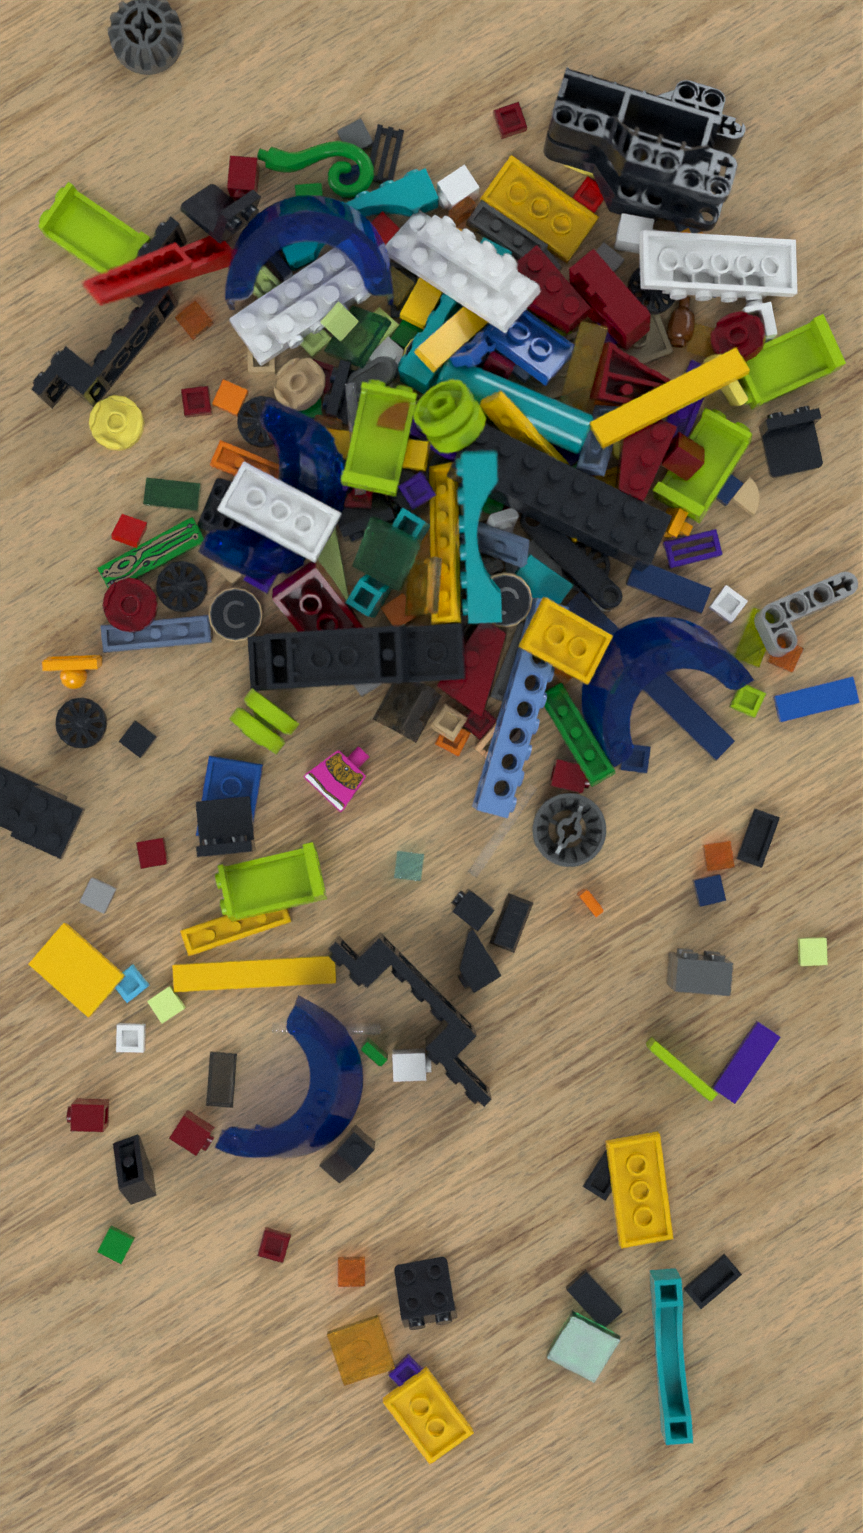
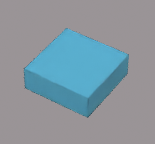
M131 965L122 972L125 977L115 989L128 1003L150 985L136 967Z

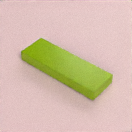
M653 1037L646 1042L647 1048L708 1101L712 1102L718 1095L708 1084Z

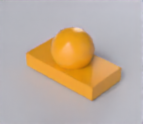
M49 656L42 661V670L61 671L60 679L62 684L69 689H79L87 681L86 670L98 669L103 665L102 656Z

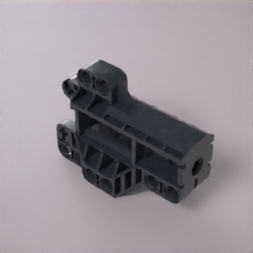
M566 67L552 111L543 152L551 161L593 173L609 212L619 215L624 213L654 219V223L662 218L701 231H710L715 227L723 203L726 202L733 185L737 161L732 155L739 148L745 134V125L743 123L740 126L735 122L736 118L722 114L725 96L720 90L690 80H683L677 83L675 90L654 95L644 90L640 91L618 84L615 81L611 82L595 77L592 74L588 75ZM721 166L726 167L723 177L719 176ZM681 204L685 206L687 212L679 213L673 206ZM707 212L712 215L713 220L705 221L699 214Z

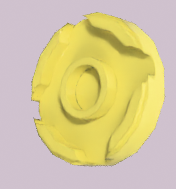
M112 395L95 404L90 413L89 426L92 435L100 445L109 450L121 451L129 449L139 441L144 430V419L142 412L132 400L125 396Z

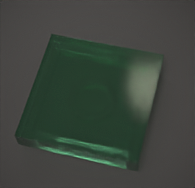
M352 305L349 312L359 322L341 342L333 335L324 351L333 358L351 362V365L363 369L392 322L385 316Z
M374 516L369 521L352 567L397 591H401L422 541Z
M572 1310L547 1351V1358L595 1383L618 1346L620 1335Z

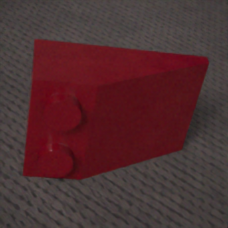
M318 559L316 563L310 561L272 589V600L298 632L364 628L351 606L345 603L347 600Z

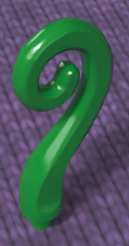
M326 142L298 152H288L275 147H270L269 151L260 148L257 154V159L265 162V168L280 173L297 172L330 157H345L354 161L359 166L360 175L358 180L351 185H344L339 180L341 174L351 172L352 166L349 162L338 161L328 171L330 188L337 195L344 198H354L360 192L367 191L374 178V168L369 156L361 148L348 142Z

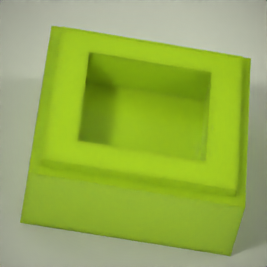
M741 682L729 707L755 718L766 693Z

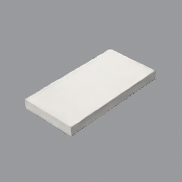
M243 462L217 509L220 513L316 563L342 515L337 510L246 462Z

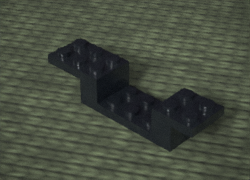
M171 216L166 222H161L155 230L153 239L141 246L137 253V258L173 243H176L180 248L185 246L187 240L180 223ZM165 286L128 297L139 307L134 308L130 313L129 321L124 328H119L113 334L111 344L107 349L101 350L96 355L92 367L65 346L62 351L59 350L53 355L50 361L51 365L47 370L40 372L33 381L34 386L31 390L52 409L69 388L94 407L96 403L102 400L178 306L179 303L171 287Z
M462 623L264 634V636L248 637L250 688L256 691L466 679L464 627Z
M0 766V827L11 831L10 837L58 859H63L85 812V808L68 801V796Z
M381 932L359 954L340 936L336 937L328 948L330 951L329 957L339 967L344 965L349 970L348 976L357 986L360 987L363 984L368 988L389 966H392V974L401 983L406 980L411 985V993L421 1003L426 1000L430 1004V1012L442 1023L425 1038V1049L427 1051L425 1054L435 1065L441 1063L444 1066L446 1076L455 1085L460 1082L466 1090L464 1093L475 1105L479 1102L485 1107L492 1100L490 1088L458 1057L477 1037L475 1027Z

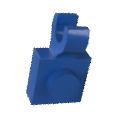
M489 330L478 332L471 342L465 343L450 357L454 367H474L482 361L481 357L485 353L492 352L495 349V343H486V337L490 334Z

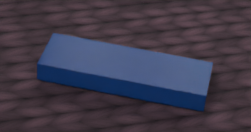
M854 677L773 696L779 722L860 703Z

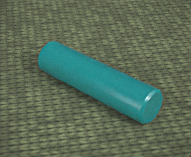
M450 358L444 363L437 384L448 380H460L468 387L473 395V399L479 405L482 399L502 391L550 444L574 454L580 453L591 428L590 422L594 420L591 414L476 366L471 368L466 366L454 367Z

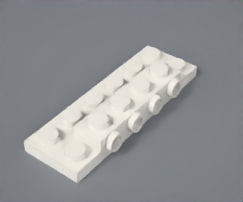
M419 210L418 213L413 214L383 247L386 256L504 333L541 292L538 284L518 272L517 262L509 254L498 255L491 243L488 241H484L482 244L479 243L469 229L464 228L460 231L456 228L454 221L448 216H444L441 219L434 215L431 218Z
M362 229L229 318V322L257 362L262 366L289 347L290 349L298 347L304 341L303 338L311 332L316 334L324 329L325 326L320 321L338 301L347 310L354 303H363L370 297V292L390 280V276L393 273Z
M643 230L639 234L641 289L662 290V294H670V299L681 300L686 298L687 295H695L697 301H708L714 296L721 297V302L726 303L734 302L737 298H746V303L762 300L767 296L793 297L797 294L796 240Z

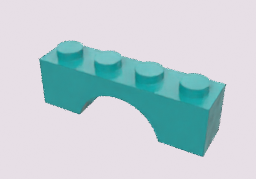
M402 508L388 531L386 543L379 557L370 570L359 579L345 603L367 617L375 618L428 532L430 524Z

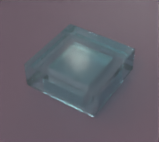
M397 851L394 878L421 881L424 854Z

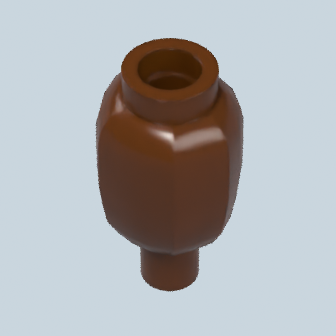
M689 296L679 300V306L673 310L669 318L667 336L671 340V346L675 348H686L687 342L693 336L695 316L689 308L691 299Z

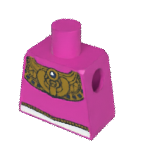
M359 746L348 757L338 750L303 777L339 812H342L367 777L359 768L368 760L369 756Z

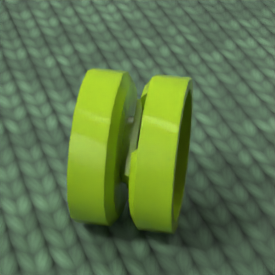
M460 380L444 381L430 388L420 398L413 413L414 420L421 431L427 435V439L432 446L442 453L456 452L470 445L479 436L486 421L483 409L473 399V395L468 387Z
M252 688L245 696L244 701L253 710L252 713L254 714L252 715L243 708H236L229 720L242 730L241 732L260 746L263 745L277 755L285 745V742L274 730L282 731L286 735H292L300 724Z

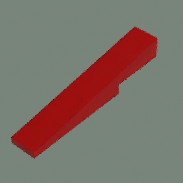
M211 236L181 248L176 243H173L84 280L83 286L95 301L102 306L230 267L234 251L225 241L219 244Z

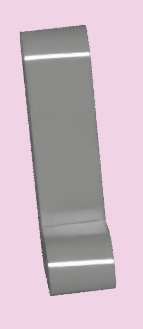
M841 572L774 601L757 612L754 623L768 653L773 657H782L792 651L797 645V636L791 623L839 603L855 593L858 588L857 578L850 572ZM837 585L845 587L836 592L833 591V588ZM814 592L822 596V603L814 599ZM790 602L797 605L798 613L791 611L789 607ZM765 613L773 615L774 624L767 622ZM777 637L784 639L786 642L785 649L779 647Z

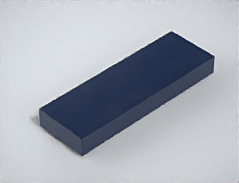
M650 565L642 572L632 567L626 585L698 614H702L712 589L654 565Z

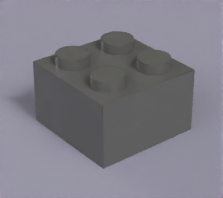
M677 948V953L669 952L666 984L675 992L731 996L733 963L726 959V955H722L717 951L704 950V955H699L693 952L692 949Z

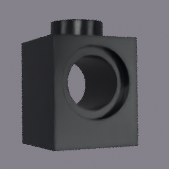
M469 888L465 893L460 890L451 902L454 905L452 912L477 932L495 911L492 906Z

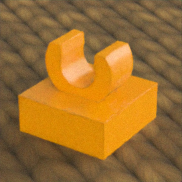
M667 508L665 513L671 515L672 518L663 537L677 538L678 535L682 536L683 534L689 536L693 526L684 522L688 512L681 508Z

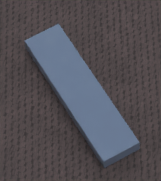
M208 615L153 620L150 626L134 633L120 631L111 624L100 625L104 653L212 643Z

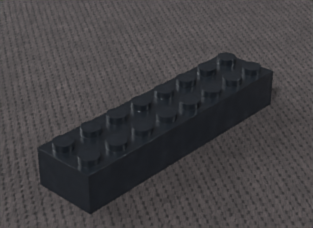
M486 424L479 436L470 445L457 452L446 477L463 485V476H457V459H462V452L496 450L497 483L487 497L573 539H577V541L641 572L651 565L672 518L671 515Z

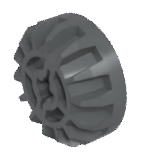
M122 0L118 4L119 10L117 13H111V26L108 28L110 43L117 59L130 71L143 75L158 74L170 68L179 58L184 44V33L177 12L170 7L169 2L166 0H132L128 3ZM148 9L155 12L160 17L162 23H155ZM138 10V15L133 18L131 24H125L128 16ZM157 29H162L160 36ZM126 30H132L136 43L126 36Z
M562 793L547 799L535 813L531 831L535 846L547 860L559 866L575 867L589 862L600 852L606 838V822L599 807L587 797L574 793ZM561 811H571L568 817H564L558 822L552 819ZM581 818H583L586 826L585 836L581 834L582 828L579 823ZM572 822V829L575 832L573 835L568 834L565 837V831L562 829V826L569 825ZM550 823L556 825L555 833L558 837L555 843L549 835ZM578 838L582 839L578 845L566 848L568 842H574Z

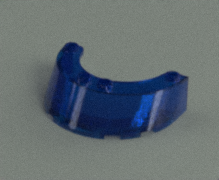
M316 195L295 196L278 201L266 207L246 225L233 248L225 286V301L229 310H235V300H244L251 296L260 270L273 254L286 246L299 242H319L341 251L357 268L367 292L374 296H388V305H393L392 267L386 246L380 234L369 220L360 212L341 201Z
M268 398L261 412L260 423L262 428L272 438L278 452V480L341 513L346 495L341 482L345 463L343 455L338 452L334 443V437L322 424ZM245 525L235 529H215L210 531L205 536L198 553L225 568L259 579H269L281 573L289 574L304 565L303 561L307 559Z
M649 617L629 623L612 634L613 637L589 684L582 683L581 710L585 722L615 768L630 758L633 753L634 745L630 733L631 712L640 692L656 677L672 670L694 669L709 674L730 690H738L754 681V679L737 658L713 634L703 627L680 618Z
M298 995L287 1018L286 1029L302 1047L309 1064L310 1084L303 1103L290 1118L269 1128L256 1124L254 1129L231 1126L225 1130L222 1129L214 1148L231 1155L247 1158H296L324 1148L341 1135L358 1109L363 1090L361 1056L345 1026L328 1011Z

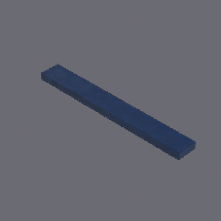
M581 591L566 605L572 613L613 636L604 654L714 760H717L735 742L728 733Z

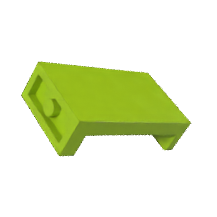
M70 182L58 190L55 195V202L49 210L47 209L42 213L39 219L38 227L44 236L100 274L135 260L138 257L137 253L141 246L151 241L148 235L142 231L138 233L81 194Z
M824 314L813 318L810 323L765 343L763 349L756 357L745 362L750 369L749 374L738 379V382L748 397V401L745 404H749L751 410L838 371L846 362Z
M369 380V383L362 382L348 457L341 479L342 485L397 496L417 401V394L412 393L413 389L399 385L396 386V389L385 387V383L378 380Z
M704 408L702 417L689 438L704 447L705 464L688 481L668 470L662 482L658 481L654 487L653 498L671 508H681L688 512V518L700 524L752 441L750 429L740 422L733 423L727 420L726 416L719 410L712 409L711 411Z
M313 842L302 844V849L229 866L224 864L217 865L219 873H215L217 888L222 889L224 899H220L222 914L227 915L233 922L326 900L327 895L315 844Z

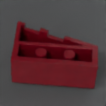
M537 245L517 261L516 267L518 272L538 284L541 290L526 309L565 334L571 332L588 317L591 307Z
M594 248L569 268V283L591 307L588 317L596 325L599 323L623 349L628 350L650 331L651 315L649 310L637 300Z
M606 342L600 344L589 399L623 406L671 380L639 362V359L623 352L615 344Z
M660 419L620 440L616 489L638 500H645L677 426Z
M480 623L464 646L466 679L443 680L437 684L439 690L481 719L484 717L507 639L506 633L491 623Z

